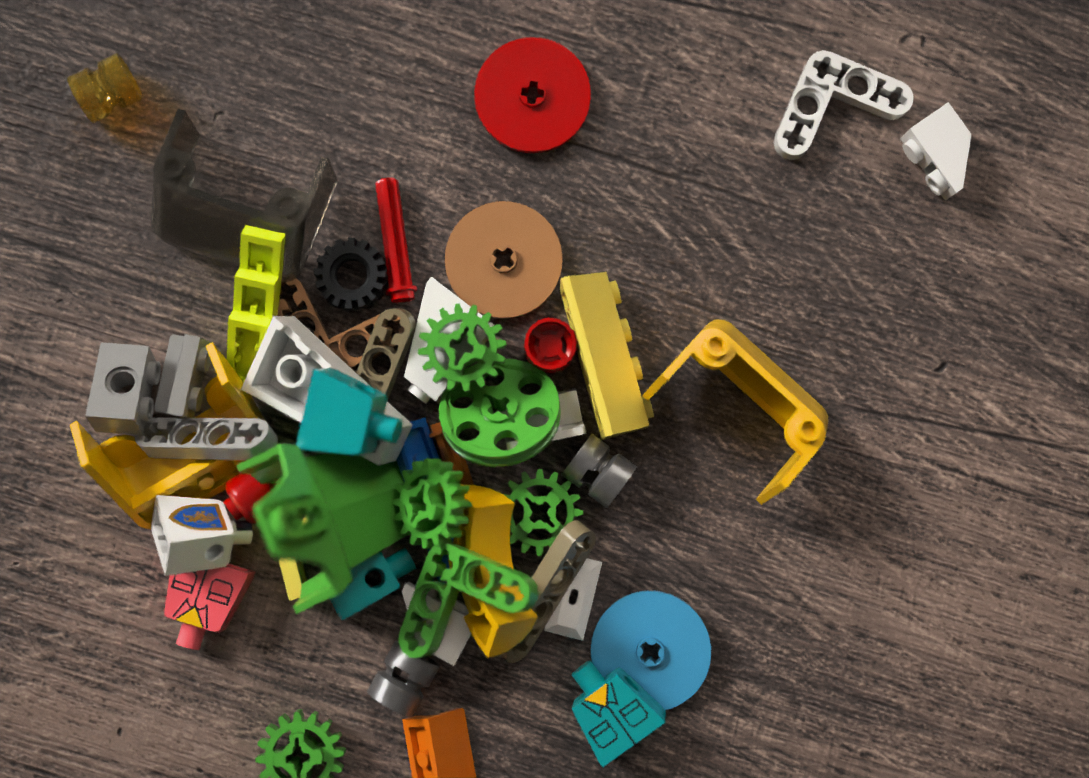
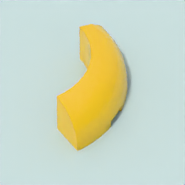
M469 485L470 490L464 494V500L472 503V507L464 509V515L469 519V523L459 524L462 536L454 538V543L514 569L510 548V525L515 503L504 494L493 489ZM448 560L449 568H452L453 562ZM483 565L476 568L473 578L476 586L484 589L489 584L490 573ZM502 584L499 590H506L514 594L515 600L523 599L524 595L519 591V586H505ZM461 590L459 591L462 592L469 612L463 618L473 638L487 658L505 653L519 644L532 630L538 618L532 609L517 613L506 612Z

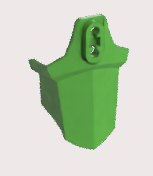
M278 444L264 453L236 465L239 473L250 474L261 484L278 483L272 492L255 506L256 518L272 556L277 560L308 562L319 565L323 569L322 572L302 583L300 599L293 605L296 614L317 603L341 594L352 582V567L407 536L400 533L404 525L403 521H395L394 519L395 515L400 512L399 506L392 504L394 499L400 498V492L397 491L395 485L396 483H404L397 461L377 465L361 455L328 453L305 457L297 445ZM305 515L307 522L303 523L301 517Z

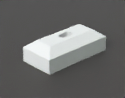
M589 558L585 560L544 627V631L583 641L602 562ZM576 589L578 590L576 602L570 604L571 590Z

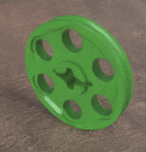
M506 358L504 364L494 363L493 365L498 375L504 378L499 385H485L486 387L481 388L475 381L470 383V392L465 393L462 384L457 383L453 391L446 389L440 400L439 419L447 443L459 456L478 465L503 467L524 462L546 448L554 438L560 424L561 409L559 395L550 377L528 362ZM477 363L468 367L463 375L476 372L485 363ZM528 383H535L541 386V389L533 395H526L520 392V389ZM460 397H469L473 400V403L464 409H457L452 406L453 402ZM492 407L494 409H498L501 412L507 409V415L502 414L500 412H495L493 414ZM542 414L548 417L549 420L543 426L533 427L527 423V420L533 415ZM468 428H473L480 432L471 441H463L458 438L460 432ZM505 437H511L518 441L517 445L510 450H500L496 447L497 442Z

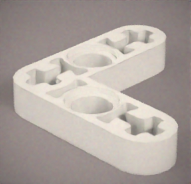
M829 51L816 52L804 66L774 138L775 150L784 159L793 160L803 156L812 143L831 96L884 119L895 120L902 117L912 106L914 99L912 90L908 85L897 79ZM821 62L828 65L827 72L830 73L826 74L823 79L817 77L818 70L814 68L818 67ZM842 69L846 71V73L841 79L838 87L834 85L835 81L838 79V77L835 76H838ZM853 76L864 78L868 84L867 93L864 95L853 94L848 88V79ZM878 84L882 88L878 92L880 95L873 102L870 98L876 91ZM893 92L899 95L898 102L902 103L898 104L895 109L889 107L890 100L885 98L889 97ZM802 96L814 98L818 105L817 112L813 115L801 113L797 107L798 99ZM796 123L803 124L804 126L797 137V141L802 143V145L797 144L794 149L788 148V140L783 138V136H789L794 130Z

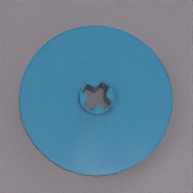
M639 591L620 598L600 617L591 641V660L603 677L618 667L622 668L664 710H667L687 701L701 687L710 667L711 644L703 620L684 600L661 591ZM647 642L652 646L658 643L660 645L658 649L659 658L655 660L649 656L644 659L641 656L644 652L642 644Z

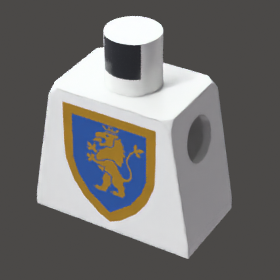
M156 495L151 531L165 575L225 567L230 562L233 545L251 544L253 536L252 524L247 520L230 521L222 501Z

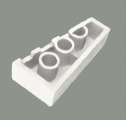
M273 316L241 390L302 422L313 369L333 368L367 385L369 384L295 316ZM388 402L384 415L402 419L403 429L396 444L378 439L374 452L361 455L377 465L396 461L413 426Z

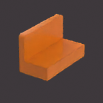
M463 708L452 709L436 715L412 716L402 719L412 778H476L465 710Z

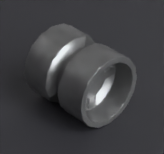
M591 434L561 475L578 488L587 486L589 488V496L607 508L627 483L637 466L621 454L614 456L609 454L610 446Z
M395 641L384 660L387 669L377 672L367 693L385 707L401 715L412 717L423 698L420 689L430 686L440 665L429 656L421 658L408 657L401 650L399 641ZM402 671L410 674L408 680L400 676Z

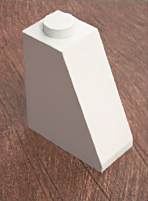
M430 277L425 286L404 377L412 383L407 390L425 404L430 398L439 404L443 392L447 389L448 380L444 378L440 383L436 384L433 382V377L437 371L434 369L425 372L422 368L429 361V357L419 356L418 349L427 347V342L420 339L419 335L420 333H431L432 329L427 323L429 318L437 322L442 319L439 309L444 308L451 315L454 314L455 304L460 303L463 313H468L471 308L432 277ZM461 322L449 325L441 333L450 334L458 330ZM491 322L488 324L490 327L494 326ZM477 326L475 337L479 344L484 345L488 337ZM467 334L461 344H453L452 346L457 352L458 363L465 352L472 353L473 351L468 344ZM435 349L439 364L445 370H448L450 359L447 353Z

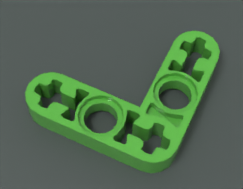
M445 543V545L440 547L433 546L427 554L400 629L399 646L408 657L421 658L433 655L441 644L460 590L506 612L517 613L528 611L534 607L539 594L537 584L528 575L459 544ZM443 555H449V560L453 562L452 568H446V564L442 562ZM480 565L486 567L490 573L489 584L484 589L477 587L473 578L476 568ZM434 577H441L440 580H446L448 583L434 581ZM502 584L505 586H519V591L524 594L523 599L515 600L514 594L506 590H499ZM433 588L440 593L442 600L441 606L435 612H432L426 605V595ZM420 617L432 619L434 622L433 624H426L427 620H421ZM415 632H421V637L425 639V645L418 646L419 641L414 638Z

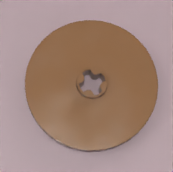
M508 201L484 204L466 214L450 234L445 250L446 274L455 294L470 307L477 305L478 313L484 315L489 312L492 314V318L499 319L520 317L540 307L556 288L562 270L561 245L551 224L534 209L520 203ZM507 251L511 252L510 259L513 266L508 268L504 265L500 269L496 268L497 259L494 255L497 252L502 255Z

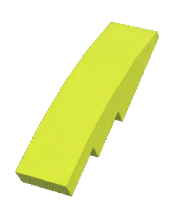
M247 225L241 232L240 264L234 276L233 311L228 318L226 358L243 383L273 316L278 315L286 237L284 233Z

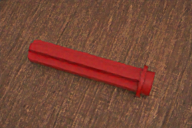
M382 178L376 182L375 186L389 289L386 290V295L391 297L392 303L409 302L415 299L414 293L417 292V286L412 284L399 182L396 178Z

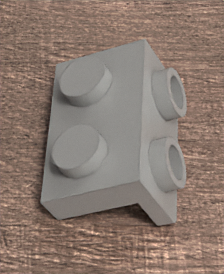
M173 334L170 336L154 406L156 412L185 418L195 417V413L199 411L203 400V388L201 386L204 372L209 370L211 358L206 348V345L211 342L188 334H184V336Z

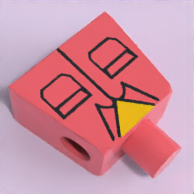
M229 563L221 568L170 575L164 615L183 622L176 644L188 649L200 650L206 630L217 633L226 630L256 571Z

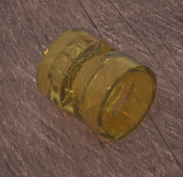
M119 53L99 61L95 71L85 68L67 77L75 99L92 123L112 115L114 107L117 105L125 109L143 100V95L133 74Z

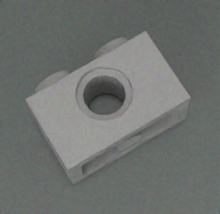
M101 342L85 414L95 432L144 434L145 424L152 420L154 412V401L151 398L153 385H158L161 376L160 362L156 361L149 346ZM134 385L129 392L118 394L124 386Z

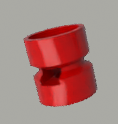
M549 317L538 320L530 326L525 335L524 351L527 361L546 374L560 373L571 364L575 356L577 340L574 331L566 322L558 318Z

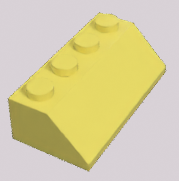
M607 272L561 278L560 294L569 326L574 331L577 340L576 351L601 440L649 427L648 419L654 417L650 399L647 401L640 393L637 380L643 379V374L638 357H630L627 342L632 341V335L627 319L620 320L616 305L622 303L616 280L609 282Z

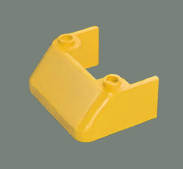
M713 320L702 329L642 396L648 401L689 356L695 359L701 366L711 370L719 369L784 428L786 442L795 451L755 499L762 505L785 490L823 445L828 428V415L822 405L734 325L725 320Z
M213 342L206 345L217 376L211 379L205 387V397L211 408L194 418L264 419L252 396L241 390L243 385L242 379ZM78 421L70 424L81 467L139 527L144 529H151L156 495L210 499L225 490L226 482L239 473L236 465L246 461L151 458L135 442V437L131 435H117L98 444ZM196 432L184 438L181 445L191 441L195 437ZM230 432L221 435L214 445L223 443L229 437Z

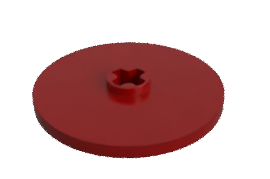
M526 37L502 45L485 60L476 79L474 98L478 117L492 138L503 146L518 152L542 153L564 145L577 134L588 115L591 89L586 70L569 49L549 39ZM530 87H537L538 94L544 95L543 97H538L535 104L528 103L527 96L522 95V93H528Z

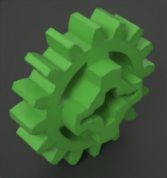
M460 303L455 304L454 314L451 315L444 308L439 309L442 319L437 322L429 318L427 323L432 329L431 333H420L419 335L420 339L427 342V347L418 349L419 356L429 357V361L422 368L425 372L434 369L437 371L433 377V382L436 384L440 383L444 378L447 379L448 391H453L456 384L461 383L465 393H469L470 383L475 381L481 388L486 387L483 379L486 374L494 378L498 376L497 371L493 368L494 363H505V357L497 354V350L507 347L506 340H496L495 337L502 331L501 325L490 327L488 324L492 319V314L487 312L481 318L478 317L477 305H472L468 313H463ZM461 322L458 330L450 334L441 333L449 325ZM477 326L486 333L490 342V348L478 343L475 337ZM467 334L468 344L473 351L472 353L465 352L458 363L457 352L452 346L453 344H461ZM435 349L447 353L450 359L448 370H445L439 364ZM475 362L485 363L476 372L463 375L467 366Z
M441 459L412 462V470L402 471L405 482L396 483L395 485L397 491L400 492V498L394 499L392 504L399 506L400 512L395 515L394 519L395 521H403L404 525L400 533L402 535H411L410 544L422 545L423 549H429L433 546H443L445 543L452 544L451 538H460L462 536L459 524L469 523V519L464 515V509L472 507V503L464 500V494L470 490L469 485H460L459 482L463 477L462 471H452V462H441Z
M538 469L535 479H530L526 472H522L523 483L520 485L510 480L508 485L513 492L511 495H504L513 502L517 499L524 506V519L517 526L515 525L512 511L510 530L513 534L510 536V545L519 539L523 542L521 546L522 553H526L530 546H535L537 556H542L544 547H551L562 528L572 522L574 516L583 515V510L573 507V503L581 497L579 494L569 496L567 490L572 484L570 481L559 485L556 483L558 480L557 472L554 471L549 479H545L542 469ZM543 485L553 490L547 496H533L527 488ZM526 498H529L538 505L546 502L550 506L547 514L554 523L553 527L540 519L535 523L530 520L529 517L533 512L529 508L530 505L525 501ZM562 500H564L567 510L564 525L556 519V506ZM533 529H547L553 535L547 539L527 537Z
M298 709L295 711L292 721L286 713L282 714L278 718L280 728L272 723L268 725L265 730L271 738H261L257 744L262 749H265V753L255 758L256 763L266 764V769L259 775L260 778H289L281 772L279 767H283L292 775V778H311L313 765L322 764L323 762H327L325 769L316 778H335L331 772L339 773L344 768V764L336 760V758L346 753L345 747H336V742L341 738L342 733L341 731L330 733L328 729L333 722L331 719L326 720L323 724L317 722V711H314L308 719H304L302 709ZM291 730L289 735L290 743L287 746L276 748L280 737ZM310 731L316 733L324 743L317 742L310 735ZM299 746H301L302 753L310 755L304 763H301L300 757L293 756V753Z

